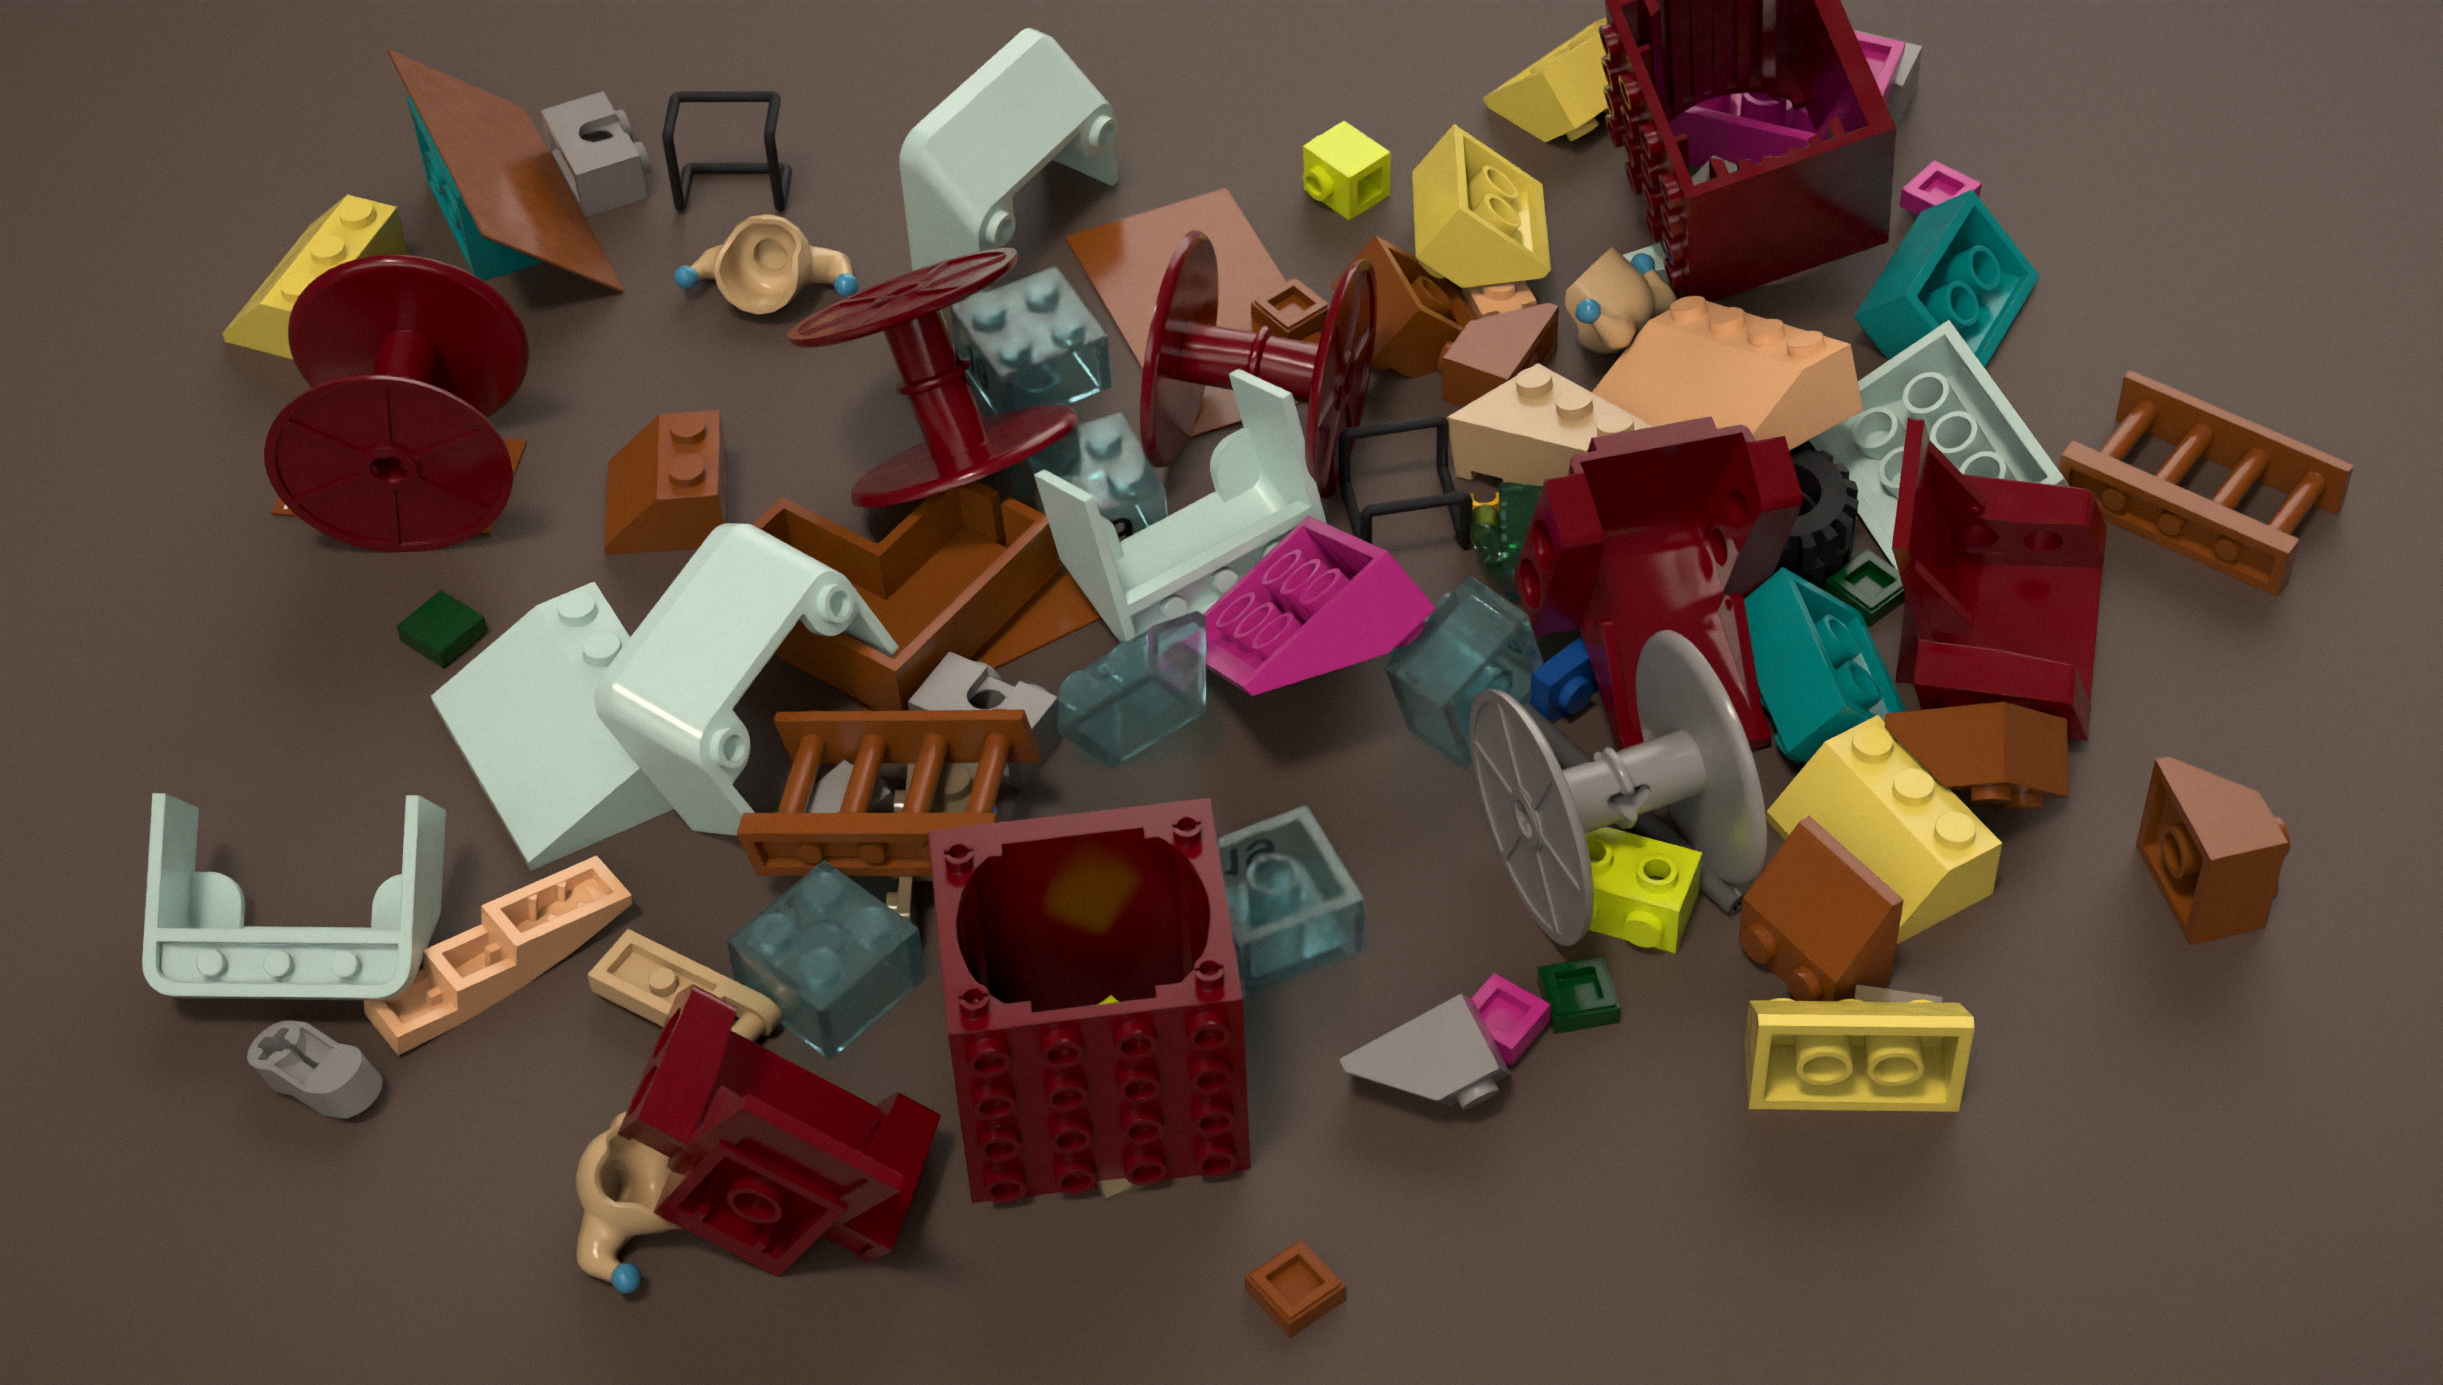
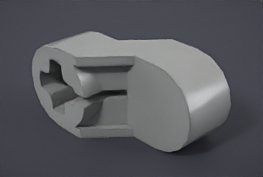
M287 1020L275 1023L262 1031L252 1042L248 1050L247 1060L249 1065L271 1090L277 1093L292 1095L323 1116L341 1119L358 1115L377 1099L382 1090L383 1078L380 1072L359 1048L352 1045L339 1044L306 1022Z

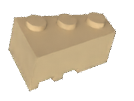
M1539 363L1522 370L1514 378L1446 417L1449 422V437L1456 477L1473 480L1477 475L1476 472L1502 478L1504 489L1520 493L1526 488V485L1542 488L1546 479L1568 476L1571 457L1576 454L1587 453L1591 438L1654 427Z

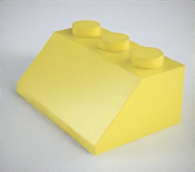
M1606 17L1592 23L1483 97L1487 107L1543 142H1548L1564 134L1567 135L1569 141H1574L1596 128L1599 123L1595 116L1605 110L1607 115L1610 114L1603 92V87L1607 86L1608 83L1601 63V57L1606 56L1599 34V27L1607 24Z
M1453 124L1412 171L1415 252L1418 262L1430 275L1438 279L1446 277L1461 288L1544 278L1551 271L1543 184Z
M346 195L305 230L222 333L225 342L293 360L288 341L289 319L296 300L308 284L327 270L355 259L379 255L409 256L397 207Z
M1879 715L1825 741L1766 812L1767 822L1784 840L1788 838L1801 820L1808 816L1812 817L1904 899L1897 944L1993 894L2002 842L1949 788L1944 787L1885 727V722Z
M1777 998L1769 1001L1749 1000L1744 1041L1749 1109L1959 1112L1975 1030L1974 1017L1960 1003H1937L1929 1000H1914L1910 1002H1864L1858 999L1794 1001L1787 998Z

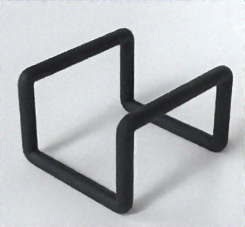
M678 91L670 96L662 141L674 207L677 211H683L686 208L693 173H769L774 207L777 211H783L786 208L792 170L787 163L778 161L775 133L781 97L777 92ZM680 102H769L764 130L767 162H692L683 167L680 177L674 144V131Z
M1432 415L1344 429L1339 434V485L1355 537L1372 544V517L1448 506L1459 544L1462 547L1470 546L1472 542L1473 500L1469 493L1455 491L1448 467L1449 422L1446 417ZM1437 427L1436 467L1444 494L1371 504L1364 507L1360 513L1351 484L1350 440Z

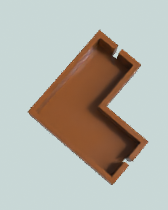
M978 481L928 496L878 544L783 496L751 524L843 574L899 646L892 656H888L843 632L834 636L816 635L810 632L799 619L773 655L879 711H909L908 701L949 651L970 659L1059 571L1057 549L1047 516L1010 497L1001 504L999 492Z

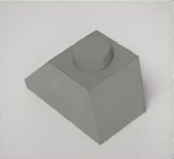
M1463 994L1455 996L1339 1059L1344 1071L1448 1106L1459 1102L1463 1110L1479 1105L1495 1096L1500 1091L1496 1082L1511 1074L1476 1004L1472 999Z

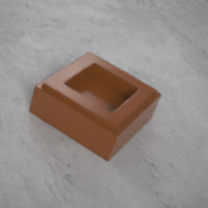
M1294 277L1252 301L1251 318L1261 326L1269 327L1270 333L1273 336L1302 340L1323 327L1330 304Z
M1302 1239L1245 1276V1291L1289 1338L1346 1300V1285Z

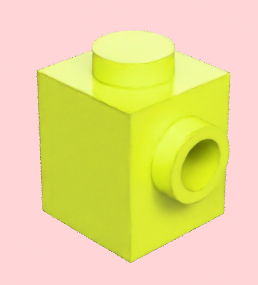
M1342 121L1303 146L1304 189L1315 200L1322 201L1344 218L1351 221L1391 195V152L1346 121Z

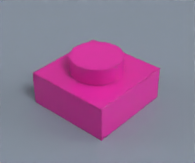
M1934 160L1902 188L1900 207L1919 216L1922 211L1972 189L1980 198L1982 183Z
M1493 973L1471 998L1476 1004L1505 1063L1511 1066L1550 1022L1551 1004L1496 973Z

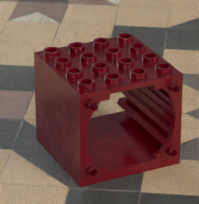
M1605 0L1607 24L1599 27V34L1606 56L1601 57L1602 68L1608 83L1607 86L1603 87L1605 100L1610 114L1605 115L1606 125L1615 148L1625 147L1629 159L1628 162L1624 163L1625 172L1633 194L1636 196L1644 193L1649 208L1644 210L1646 226L1654 244L1661 241L1664 243L1668 258L1663 259V264L1673 292L1683 290L1685 297L1701 296L1705 298V301L1714 302L1889 242L1896 126L1840 0ZM1763 93L1768 94L1775 101H1782V98L1791 101L1794 110L1806 107L1817 133L1808 139V147L1798 149L1796 146L1787 150L1784 155L1763 157L1762 162L1755 165L1751 164L1750 159L1737 160V171L1731 173L1728 172L1723 159L1709 157V180L1696 185L1693 184L1689 174L1688 137L1686 133L1674 137L1669 122L1691 107L1715 97L1731 94Z
M1210 798L928 831L948 1039L972 1203L988 1201L1009 1203L1021 1197L1061 1192L1065 1194H1081L1097 1188V1181L1126 1178L1127 1181L1134 1185L1147 1186L1166 1179L1199 1175L1220 1177L1232 1171L1251 1169L1243 996ZM1111 995L1119 1001L1116 1003L1099 1004Z

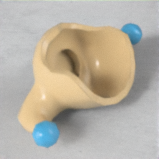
M771 214L747 218L736 225L732 233L724 241V244L706 250L690 267L683 265L674 273L676 285L684 290L692 289L700 280H716L717 287L728 302L742 311L754 314L777 311L792 301L801 289L809 284L834 285L836 294L843 298L856 294L859 289L857 278L853 276L851 263L846 254L826 248L810 246L799 227L786 218Z
M1611 247L1566 290L1565 294L1566 310L1578 327L1579 333L1577 337L1579 344L1583 348L1599 354H1616L1625 351L1650 319L1670 310V305L1678 300L1675 293L1655 271V261L1650 255L1639 253L1629 262L1614 247Z
M626 1112L617 1115L612 1121L610 1128L588 1144L579 1160L576 1173V1191L581 1206L584 1209L577 1241L576 1256L578 1264L585 1274L612 1282L615 1290L623 1294L634 1292L640 1286L642 1274L634 1263L621 1264L618 1260L619 1252L623 1246L635 1235L657 1234L682 1229L653 1213L671 1171L667 1167L669 1157L635 1139L628 1140L617 1134Z

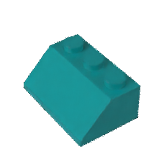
M406 97L427 184L472 275L486 281L540 264L541 260L482 237L412 99Z
M1972 189L1926 209L1919 214L1857 310L1854 318L1888 360L1947 320H1950L1985 368L2040 275Z
M1784 567L1779 569L1744 599L1761 704L1770 712L1778 730L1774 734L1777 745L1790 760L1795 763H1801L1802 761L1807 763L1825 741L1877 715L1885 722V714L1907 711L1866 622L1857 609Z

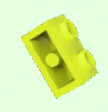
M1603 827L1584 834L1590 857L1594 888V907L1589 930L1624 939L1640 947H1653L1676 954L1699 894L1702 852L1610 827Z

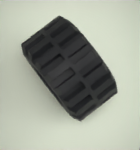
M1802 443L1789 450L1802 492V506L1773 575L1784 567L1822 589L1827 578L1835 575L1842 567L1851 562L1859 500H1857L1858 488L1855 481L1849 480L1850 472L1843 464H1833V456L1824 450L1814 452L1810 450L1811 445Z

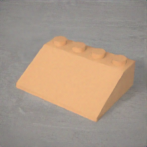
M1688 296L1678 299L1670 305V310L1650 319L1592 391L1597 396L1653 426L1711 416L1717 429L1735 425L1748 427L1755 441L1785 436L1789 450L1863 411L1851 344L1823 336L1819 331H1806L1783 324L1778 319H1765L1745 313L1741 308L1725 307L1708 302L1701 296Z

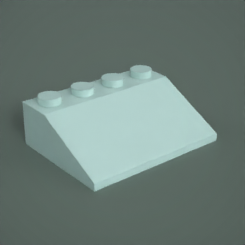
M1947 320L1859 380L1858 386L1863 411L1809 440L1817 452L1824 450L1833 456V464H1843L1849 470V480L1855 481L1858 488L1857 500H1859L1857 512L1897 570V564L1892 551V541L1908 418L1925 420L1930 441L1962 474L2070 487L1950 320Z
M595 582L536 605L431 695L435 709L530 871L674 809L597 715L594 704L597 682L630 639V636Z

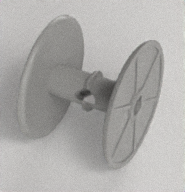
M1663 630L1652 635L1644 644L1639 655L1636 671V701L1644 742L1618 752L1606 747L1602 753L1596 752L1594 754L1593 762L1581 763L1562 770L1551 746L1535 720L1516 699L1504 691L1497 689L1483 690L1477 694L1471 706L1469 740L1472 765L1483 812L1495 847L1509 879L1529 914L1545 934L1563 946H1572L1580 942L1587 934L1592 920L1594 907L1593 876L1584 835L1588 832L1614 823L1624 829L1632 828L1638 819V815L1666 806L1684 840L1696 851L1702 852L1704 860L1723 881L1732 884H1747L1754 881L1763 868L1767 848L1766 813L1757 768L1743 726L1724 686L1708 661L1688 639L1674 631Z

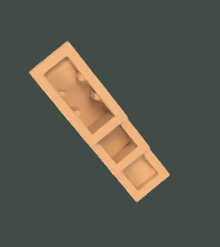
M596 855L481 905V925L424 949L423 969L418 971L411 987L401 996L391 1000H364V1014L399 1056L461 1025L523 988L581 947L631 906L632 894Z

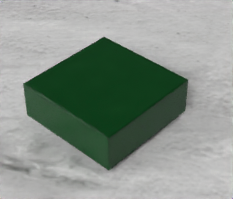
M1869 549L1842 567L1835 575L1827 578L1824 586L1825 592L1857 609L1869 628L1903 604L1906 596L1899 571Z
M442 590L437 592L396 626L401 642L443 668L488 632L483 615Z
M1604 955L1538 967L1537 983L1542 999L1551 1004L1550 1025L1553 1034L1620 1023L1621 1007Z

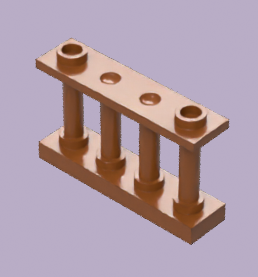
M2129 370L2123 378L2115 419L2121 422V424L2099 451L2072 440L2061 454L2058 468L2070 487L2084 488L2092 491L2105 521L2278 597L2289 583L2300 540L2291 534L2313 505L2334 515L2340 513L2343 509L2354 465ZM2144 433L2176 446L2155 475L2122 462ZM2199 457L2232 470L2210 500L2177 486ZM2255 481L2289 495L2267 525L2234 511Z
M999 708L992 710H810L807 712H776L773 722L793 765L778 811L774 813H743L737 836L757 876H932L928 831L1000 822L997 814L993 813L1006 763H1038L1041 752L1025 710ZM843 760L854 764L840 811L836 813H805L820 764H840ZM884 763H916L902 812L867 813L881 765ZM944 763H979L965 812L930 813Z

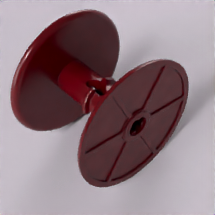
M1197 230L1188 232L1176 247L1163 277L1146 345L1140 396V433L1144 456L1148 464L1154 468H1163L1171 464L1178 457L1193 429L1205 387L1212 386L1233 390L1229 373L1240 369L1291 392L1295 402L1308 404L1305 430L1306 467L1317 484L1320 498L1328 499L1339 486V434L1346 428L1360 426L1368 392L1376 337L1378 301L1376 274L1372 263L1369 260L1360 259L1346 269L1329 305L1319 344L1273 336L1270 334V329L1267 326H1262L1258 333L1216 326L1219 278L1215 250L1210 239L1204 233ZM1356 439L1350 440V455Z
M996 248L979 251L900 275L862 290L816 312L798 323L787 334L789 341L797 347L818 348L859 339L884 331L902 381L897 385V392L901 395H908L925 441L887 459L863 475L851 491V501L855 506L874 508L896 505L932 496L979 480L1042 451L1060 440L1077 425L1079 420L1077 413L1068 406L1058 404L1027 407L982 419L965 375V371L970 367V362L967 359H959L941 309L987 288L1006 276L1017 263L1018 253L1016 249Z
M369 256L342 263L318 276L299 295L289 319L288 341L291 355L299 372L311 388L285 405L276 416L268 431L264 447V463L268 478L275 492L284 504L308 525L334 539L365 549L394 553L426 552L459 544L479 534L501 514L508 502L513 485V469L508 448L502 436L487 418L498 412L515 396L527 373L530 353L529 342L518 314L499 292L480 278L453 265L418 256Z

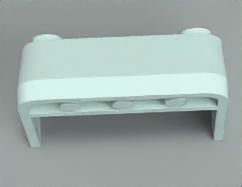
M1032 28L1022 30L922 119L907 135L901 148L899 165L912 271L955 257L996 249L1006 245L1016 227L1012 197L1051 160L1111 186H1114L1119 181L1116 139L1117 122L1114 109L1053 37ZM991 285L966 299L986 307L992 302Z
M1240 369L1229 373L1243 428L1225 437L1216 446L1212 454L1210 472L1215 491L1120 542L1114 525L1100 515L1095 496L1045 469L1034 474L1061 562L1121 643L1142 654L1154 653L1172 644L1307 516L1327 524L1317 484L1306 467L1305 439L1291 392Z
M725 523L716 527L709 534L603 672L597 682L594 693L595 709L600 720L692 831L737 836L743 813H755L732 785L746 766L750 755L749 733L732 709L799 619L810 632L816 635L834 636L843 632L888 656H892L899 647L843 574L751 524Z
M152 793L142 968L147 982L153 989L175 998L383 1001L397 998L411 987L424 957L423 950L429 945L441 913L445 809L419 795H406L402 874L386 880L375 893L372 904L371 928L244 926L245 898L240 886L230 877L220 873L195 872L199 808L166 793Z

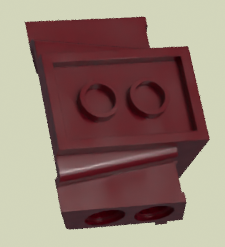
M1709 416L1591 438L1587 453L1576 454L1571 457L1568 476L1544 480L1513 578L1532 637L1580 628L1618 751L1644 742L1636 701L1637 664L1640 652L1646 641L1652 635L1663 630L1674 631L1688 639L1708 661L1724 686L1737 712L1750 749L1768 746L1772 736L1761 706L1743 596L1750 595L1773 575L1802 506V492L1785 436L1755 441L1748 427L1735 425L1717 429L1712 417Z
M1908 418L1892 541V551L1906 595L1895 682L1914 685L1921 710L2006 702L2066 718L2067 738L2088 741L2102 569L2107 526L2092 491L2084 488L1962 474L1930 441L1925 420Z
M694 984L678 992L617 1133L628 1140L635 1139L669 1157L667 1167L671 1171L653 1213L777 1277L787 1270L821 1236L856 1253L857 1258L867 1263L893 1251L941 1114L899 1092L885 1098L875 1106L732 1031L731 1028L737 1011L736 1006Z

